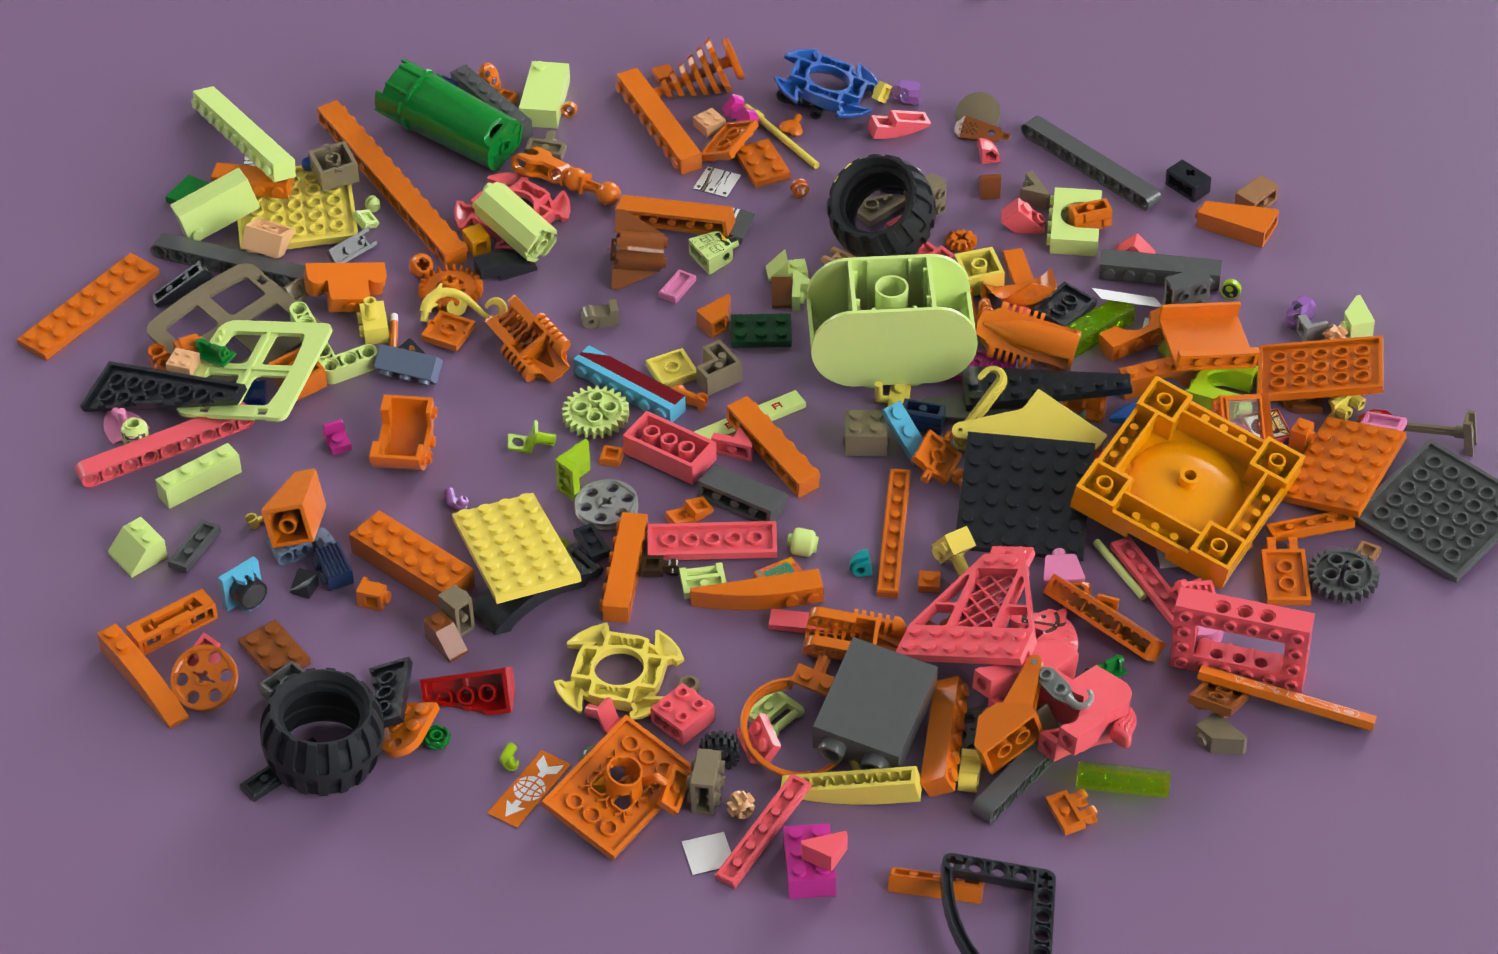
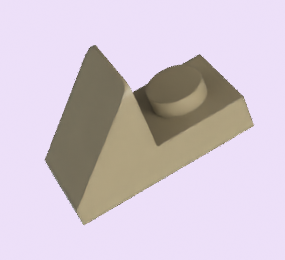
M1033 171L1026 172L1023 188L1020 189V199L1023 202H1027L1030 206L1049 209V191Z

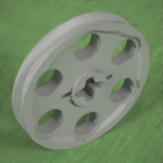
M602 479L591 482L581 488L575 497V513L577 518L584 525L593 523L597 530H615L617 520H621V517L616 516L618 513H638L639 509L636 491L627 483L614 479ZM610 488L617 489L615 492H608L607 490ZM591 492L597 493V495L593 497L587 496V494ZM625 498L632 499L631 502H623L622 500ZM584 507L591 508L589 511H582L581 509ZM599 517L606 518L604 521H596Z

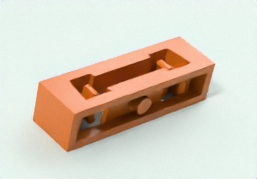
M202 588L126 626L127 636L144 655H147L218 619L216 604ZM197 615H201L203 617L202 619L198 620L193 624L190 620L192 619L193 621H195ZM159 635V641L149 646L147 645L148 640L152 639L155 641L157 639L156 636Z

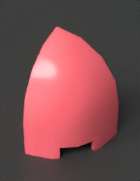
M978 138L977 147L981 163H1001L998 149L993 142L985 138Z

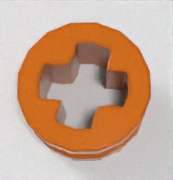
M796 179L790 185V189L796 198H803L809 193V186L804 179Z

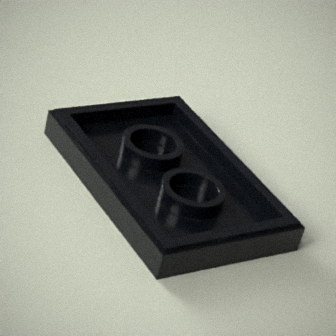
M1064 281L1050 296L1034 306L1030 314L1034 315L1035 311H1039L1037 318L1040 319L1041 314L1045 313L1044 321L1070 328L1096 306L1097 299Z

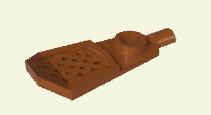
M964 116L957 121L954 129L956 136L963 140L977 141L978 138H985L992 142H998L1000 139L1009 141L1011 137L1010 133L1002 132L1000 127L969 116ZM990 132H994V133H995L994 136H989L988 134H989Z

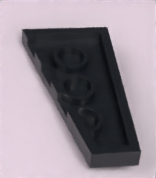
M410 657L369 668L372 676L371 682L375 690L374 697L382 712L384 728L404 722L413 665Z

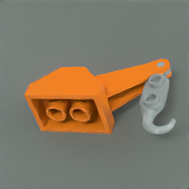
M1039 655L1029 656L1003 703L996 702L978 716L974 746L983 768L992 776L1039 740V734L1043 731L1036 712L1040 686L1056 701L1063 702L1074 710H1084L1091 706L1094 700V693L1091 689L1087 690L1088 699L1085 702H1078L1073 696L1070 685L1055 669L1044 667Z

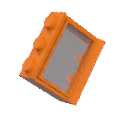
M1269 393L1219 395L1213 399L1211 406L1213 413L1264 440L1268 436L1274 439Z

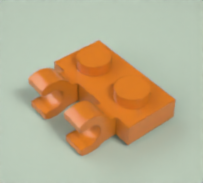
M1066 789L1045 797L1048 808L1065 836L1086 829V823L1094 824L1098 822L1096 817L1098 811L1094 805L1080 811L1078 810V808L1088 805L1086 800L1088 794L1085 789L1077 790L1072 794H1069Z

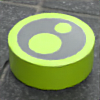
M1234 279L1225 280L1220 288L1222 296L1230 300L1238 298L1242 290L1240 283Z

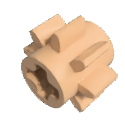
M1332 324L1323 332L1325 336L1323 340L1346 338L1345 335L1348 332L1341 325L1336 327L1335 324Z
M735 791L728 798L726 804L729 807L726 810L732 818L736 816L738 819H746L754 812L755 805L753 802L755 799L750 792L746 794L744 791Z

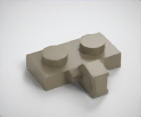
M548 130L545 139L530 137L524 152L527 154L528 149L537 146L550 151L553 157L562 161L567 150V143L556 141V131Z

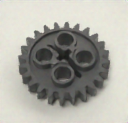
M1333 546V551L1325 548L1324 553L1318 552L1317 557L1313 556L1312 562H1309V584H1312V590L1318 589L1317 595L1325 594V600L1332 597L1333 603H1336L1338 599L1341 600L1342 604H1345L1346 600L1354 604V599L1362 602L1363 597L1369 598L1370 593L1374 594L1375 588L1378 587L1380 573L1378 572V566H1374L1375 560H1369L1368 554L1362 556V550L1356 553L1353 552V547L1349 551L1344 546H1342L1341 550ZM1345 563H1348L1342 586L1338 587L1340 579L1342 578Z

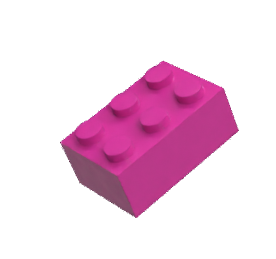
M830 823L783 826V846L789 899L836 896L835 867L830 872L803 860L801 857V841L831 834Z

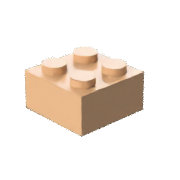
M713 108L693 116V126L706 138L716 134L726 123V119Z
M175 348L166 362V371L193 375L201 363L200 353Z

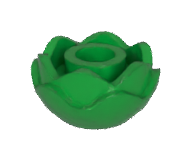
M436 724L429 728L423 743L431 750H441L449 744L451 734H449L446 727Z

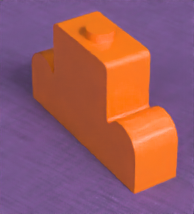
M385 262L305 263L303 274L305 290L309 295L317 297L325 293L329 312L347 313L360 312L359 304L364 303V298L370 295H381L384 292L387 277Z

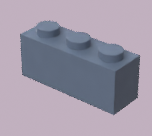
M380 344L374 368L380 371V375L391 377L393 374L399 376L398 379L409 382L411 379L418 380L417 383L429 386L430 383L437 384L443 360L437 356Z

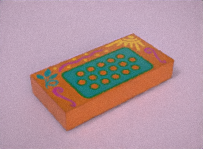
M791 556L755 571L754 578L802 571V569Z

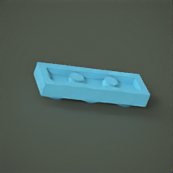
M898 401L883 409L881 413L912 465H915L911 458L923 438L901 401Z

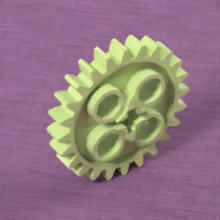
M596 385L595 389L588 386L586 391L580 388V393L573 392V397L568 396L567 402L563 403V422H565L566 428L570 427V432L577 431V436L582 433L585 438L592 435L593 439L597 435L604 438L606 433L612 436V431L618 433L619 427L624 428V423L628 422L629 403L626 402V397H621V392L615 393L614 388L607 391V386L599 389L598 385Z

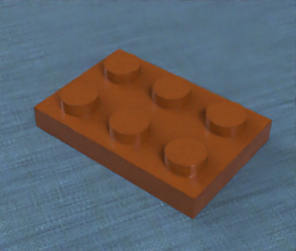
M276 619L238 639L239 646L267 677L290 661L295 662L302 669L311 664V658Z
M1203 682L1189 694L1187 703L1194 705L1196 709L1215 712V715L1219 717L1230 718L1250 699L1251 695Z

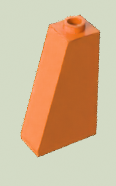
M1205 201L1202 207H1198L1195 218L1197 219L1198 228L1263 248L1278 224L1279 210Z

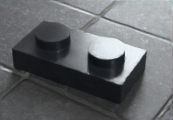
M593 523L573 529L574 537L590 560L596 562L609 557L611 550Z

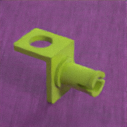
M534 420L529 436L511 433L507 436L508 450L531 454L536 444L554 447L556 441V434L538 431V420ZM519 440L523 443V446H516L512 441Z

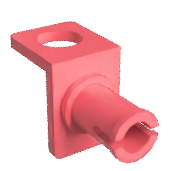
M607 697L599 706L590 703L585 707L584 713L587 714L586 717L599 720L604 734H607L622 719L618 717L610 697Z

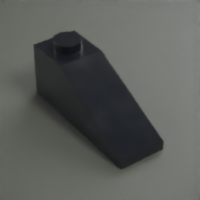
M198 261L152 294L156 307L174 304L194 289L214 278V276L201 261Z

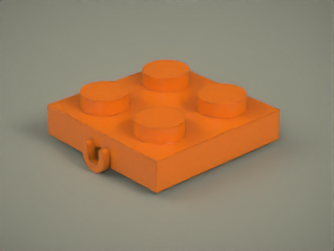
M440 310L433 320H428L427 327L421 334V341L457 352L476 328V321Z

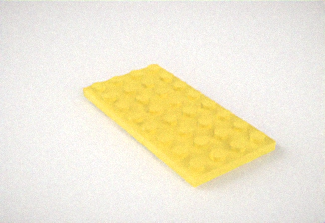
M524 493L518 497L501 499L499 502L482 504L472 509H462L452 514L453 522L497 604L581 582V575L534 493Z

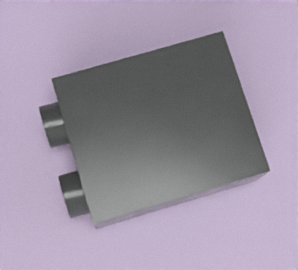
M853 637L813 725L812 748L817 749L818 755L823 759L833 763H840L843 759L856 761L861 770L903 767L936 690L938 667Z

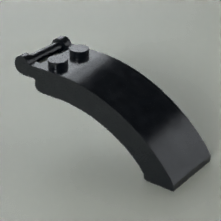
M576 543L571 544L566 550L581 575V582L499 604L496 603L489 588H487L473 602L474 616L494 635L510 632L515 624L531 610L559 594L584 588L588 584V580L601 576L604 569L599 564H595Z

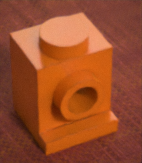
M1299 417L1290 431L1288 447L1305 453L1316 436L1314 422Z
M365 576L356 590L358 607L381 612L385 605L389 604L392 596L391 591H387L386 584L368 581V577Z

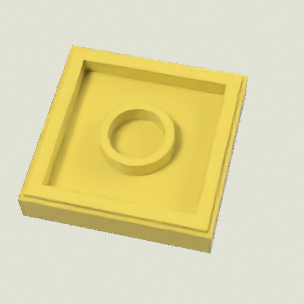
M683 348L645 360L646 367L654 379L670 388L674 385H681L697 379L696 367Z

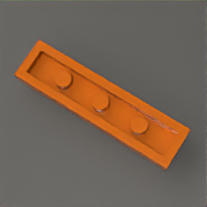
M1334 512L1266 524L1268 536L1275 537L1276 542H1284L1288 540V537L1301 539L1308 536L1323 535L1329 532L1355 528V520L1352 516Z

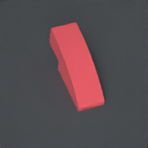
M891 110L889 116L871 115L867 129L873 139H888L921 131L930 127L931 122L925 112Z

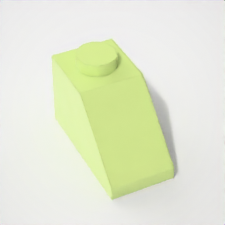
M1356 295L1344 313V320L1341 322V326L1348 332V338L1373 336L1375 320L1361 295Z

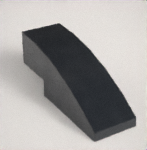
M497 252L473 257L474 269L480 275L482 281L497 276L500 281H504L538 270L535 262L527 261L519 253Z

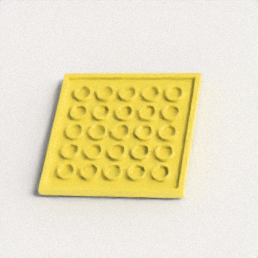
M310 164L295 166L296 177L293 178L294 186L289 199L256 196L260 208L237 220L240 250L247 252V249L241 248L245 225L257 218L295 229L287 249L341 243L357 234V222L352 217L355 212L352 185H345L323 192L310 168Z

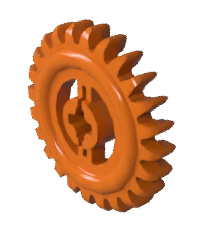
M445 264L444 271L437 266V273L431 269L430 275L425 273L424 278H421L418 284V295L421 301L440 283H443L442 288H454L466 293L476 303L482 297L484 291L483 281L480 279V275H477L476 270L471 272L470 267H467L464 272L462 264L459 270H456L455 264H453L451 270ZM453 297L441 298L436 302L438 306L432 308V310L438 309V312L440 310L448 312L447 304L451 300L454 301L455 306H458L460 301Z

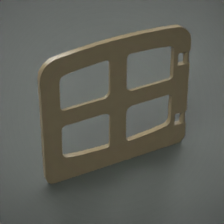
M248 263L238 264L202 284L165 309L149 322L147 332L149 338L155 344H163L171 356L174 351L173 342L177 340L167 332V329L196 307H199L217 323L214 329L202 336V338L209 342L217 329L226 322L232 320H253L275 305L290 316V305L298 301L272 279L270 280L258 267ZM262 278L266 283L261 285L257 280ZM243 280L249 281L264 294V296L233 315L227 313L211 299L213 296ZM313 315L317 323H322ZM254 335L233 336L251 353L259 341ZM277 337L263 364L269 365V362L300 347L302 343L299 337ZM249 357L240 361L239 364L247 362ZM210 375L207 377L235 383L238 380L237 376Z

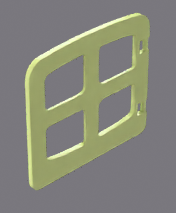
M232 320L224 323L217 329L209 342L219 346H226L235 335H259L261 337L251 356L245 363H228L224 368L200 359L201 363L194 372V376L205 378L210 375L237 376L238 380L236 383L245 384L247 391L254 379L258 377L285 378V380L267 405H240L246 395L245 393L238 405L177 408L178 413L188 418L207 417L210 419L265 420L275 422L287 419L332 334L331 325L328 323ZM277 337H304L293 365L263 364ZM201 409H203V410H208V412H200V411H201ZM259 412H267L266 415L258 414Z

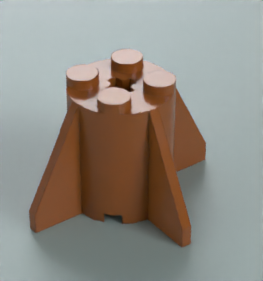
M616 209L615 228L613 234H616V239L612 238L611 248H607V252H610V261H614V265H611V289H621L656 274L662 268H666L667 257L664 256V248H667L668 237L663 236L662 232L626 210Z

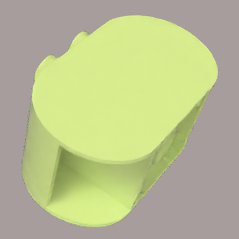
M917 254L841 258L822 266L813 275L808 284L806 299L812 360L817 370L824 377L837 384L851 387L864 386L875 388V382L881 381L883 385L911 384V386H918L922 383H937L961 373L968 367L976 355L978 341L969 279L963 267L947 256Z

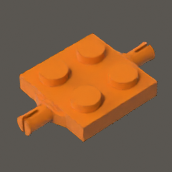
M930 429L924 435L911 458L912 462L924 470L920 478L924 484H927L930 478L933 477L944 486L959 463L962 454L950 443L953 438L952 431H946L944 437H941Z

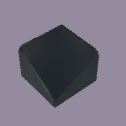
M299 568L290 588V593L309 599L319 585L318 573Z

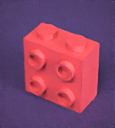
M683 683L650 707L651 723L682 746L715 721L714 705L709 700H705L698 695L693 688H689Z

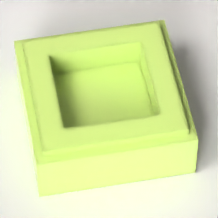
M369 209L355 211L352 215L363 230L367 227H370V229L377 228L379 225V221Z

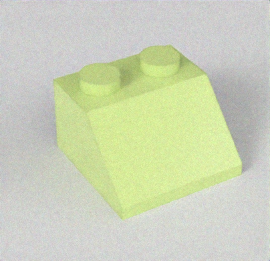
M142 517L124 525L108 550V555L131 578L168 558L165 540Z

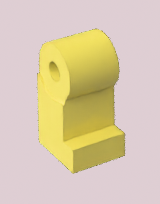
M962 748L958 791L977 792L982 763L976 750Z

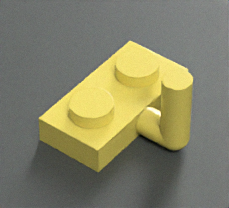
M881 381L875 382L874 400L877 403H886L889 407L898 401H901L903 404L905 398L910 399L911 384L890 385L889 395H883V383Z

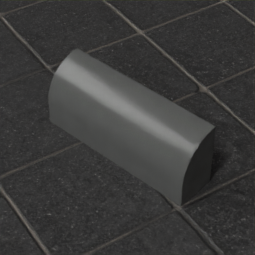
M717 464L698 480L697 497L703 496L709 503L751 521H777L783 513L788 499L787 493Z

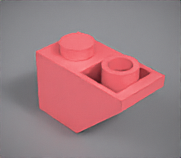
M1020 198L1015 199L1001 209V223L1012 232L1026 234H1043L1045 232L1044 216L1041 213H1037L1027 202H1023Z

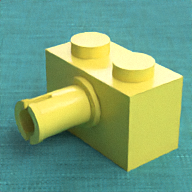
M372 296L364 298V303L359 304L360 312H357L358 324H362L359 326L360 338H365V344L389 342L384 301H376V298Z
M965 526L944 535L931 546L935 559L940 564L952 561L958 577H960L969 568L963 555L975 547L976 544L968 527Z

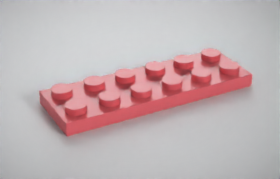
M776 521L648 524V555H664V560L777 558Z

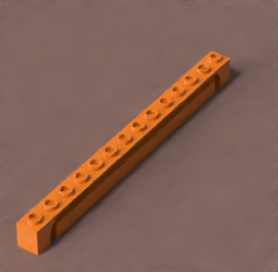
M338 100L317 107L318 120L325 130H329V135L336 143L342 141L347 143L361 172L434 256L439 257L440 263L444 267L447 264L448 269H450L453 264L457 266L466 262L468 252L466 243L458 238L454 230L450 229L447 221L443 220L439 216L438 211L430 206L429 201L421 196L418 188L413 187L409 178L405 177L400 168L393 164L392 159L384 154L381 146H377L373 137L369 136L364 127L357 123L355 117L348 113L347 108L344 105L342 106Z

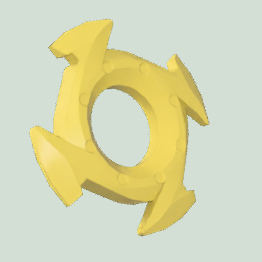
M606 622L591 626L567 641L568 648L579 649L572 670L571 681L556 680L554 685L558 695L566 705L579 714L583 713L584 699L599 706L607 697H610L616 710L630 712L629 717L633 720H638L650 716V707L665 697L656 696L662 685L667 666L673 664L677 667L684 662V657L676 643L660 630L655 631L654 646L649 642L648 638L639 635L611 632ZM612 654L634 656L644 667L642 674L636 680L624 685L605 683L597 677L594 670L600 660Z

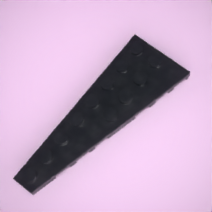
M109 361L80 404L82 411L90 412L111 411L115 407L118 409L136 410L238 405L247 388L245 384Z
M968 366L961 372L966 412L974 409L997 378L996 374L989 373L982 380H978L979 373L986 367ZM1002 368L1007 375V385L990 409L1026 405L1037 389H1040L1058 402L1133 394L1130 374Z

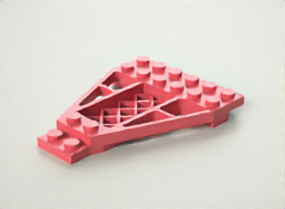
M993 546L989 554H983L908 625L896 652L923 662L1022 666L1025 658L1033 654L1037 645L1029 581V567L1035 556L1034 547ZM1025 587L1026 605H1016ZM963 589L958 601L949 602L958 592H960ZM985 597V599H983V600H981V601H979V602H976L977 600H979V599ZM989 605H992L991 607H989V608L983 610V608H985V607H987V606H989ZM937 612L952 613L946 625H925ZM1011 615L1028 616V628H1006Z

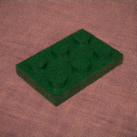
M731 314V348L792 347L791 314Z

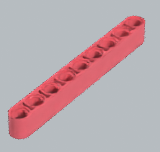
M197 417L82 460L76 464L75 472L83 486L93 487L251 427L255 420Z

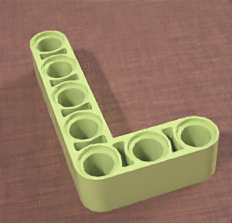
M298 301L290 305L291 322L317 323L304 302ZM299 337L301 343H303L304 337ZM327 341L318 362L325 368L327 384L332 385L375 370L374 365L378 352L374 345L366 344L335 355Z

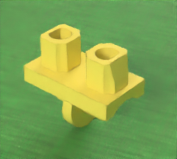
M1361 395L1331 397L1328 400L1332 408L1329 417H1340L1343 420H1347L1353 413L1351 407L1360 411L1365 407L1366 399Z

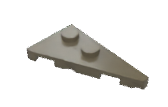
M905 191L904 195L893 197L892 194L876 196L875 198H866L858 209L856 218L869 227L874 226L905 206Z

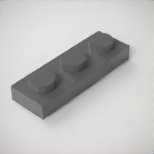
M201 519L168 560V567L187 574L221 532L220 525Z

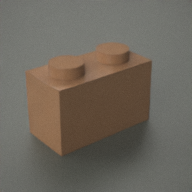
M1260 175L1236 192L1235 204L1267 208L1277 201L1279 185Z

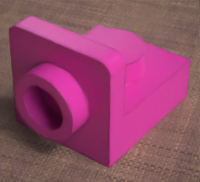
M342 419L323 424L324 439L332 455L352 450V445L345 432Z

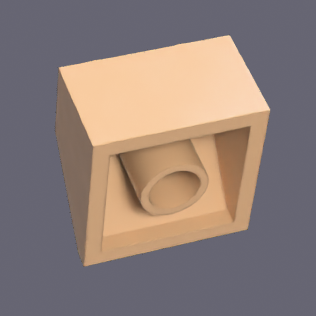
M257 218L245 225L241 248L247 249L249 253H260L266 257L278 259L285 254L295 229Z

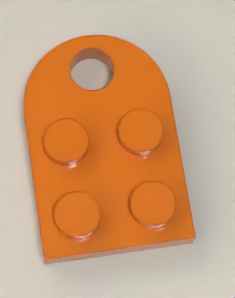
M437 702L407 703L404 722L384 729L382 751L386 756L391 758L403 757L419 747L440 710Z

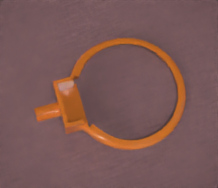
M823 655V657L818 656L814 668L798 663L792 676L772 680L760 686L749 696L743 706L740 717L742 740L751 756L764 768L777 775L824 773L833 770L839 764L830 762L825 767L813 772H796L779 768L768 762L753 748L747 730L748 717L752 707L759 699L766 695L786 691L787 687L791 691L793 685L796 684L827 696L835 677L826 674L831 662L830 659H827L828 656Z

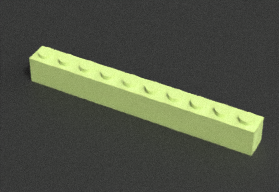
M214 86L193 91V98L191 99L193 109L199 112L217 131L223 134L241 153L260 168L266 176L274 182L296 177L295 159Z

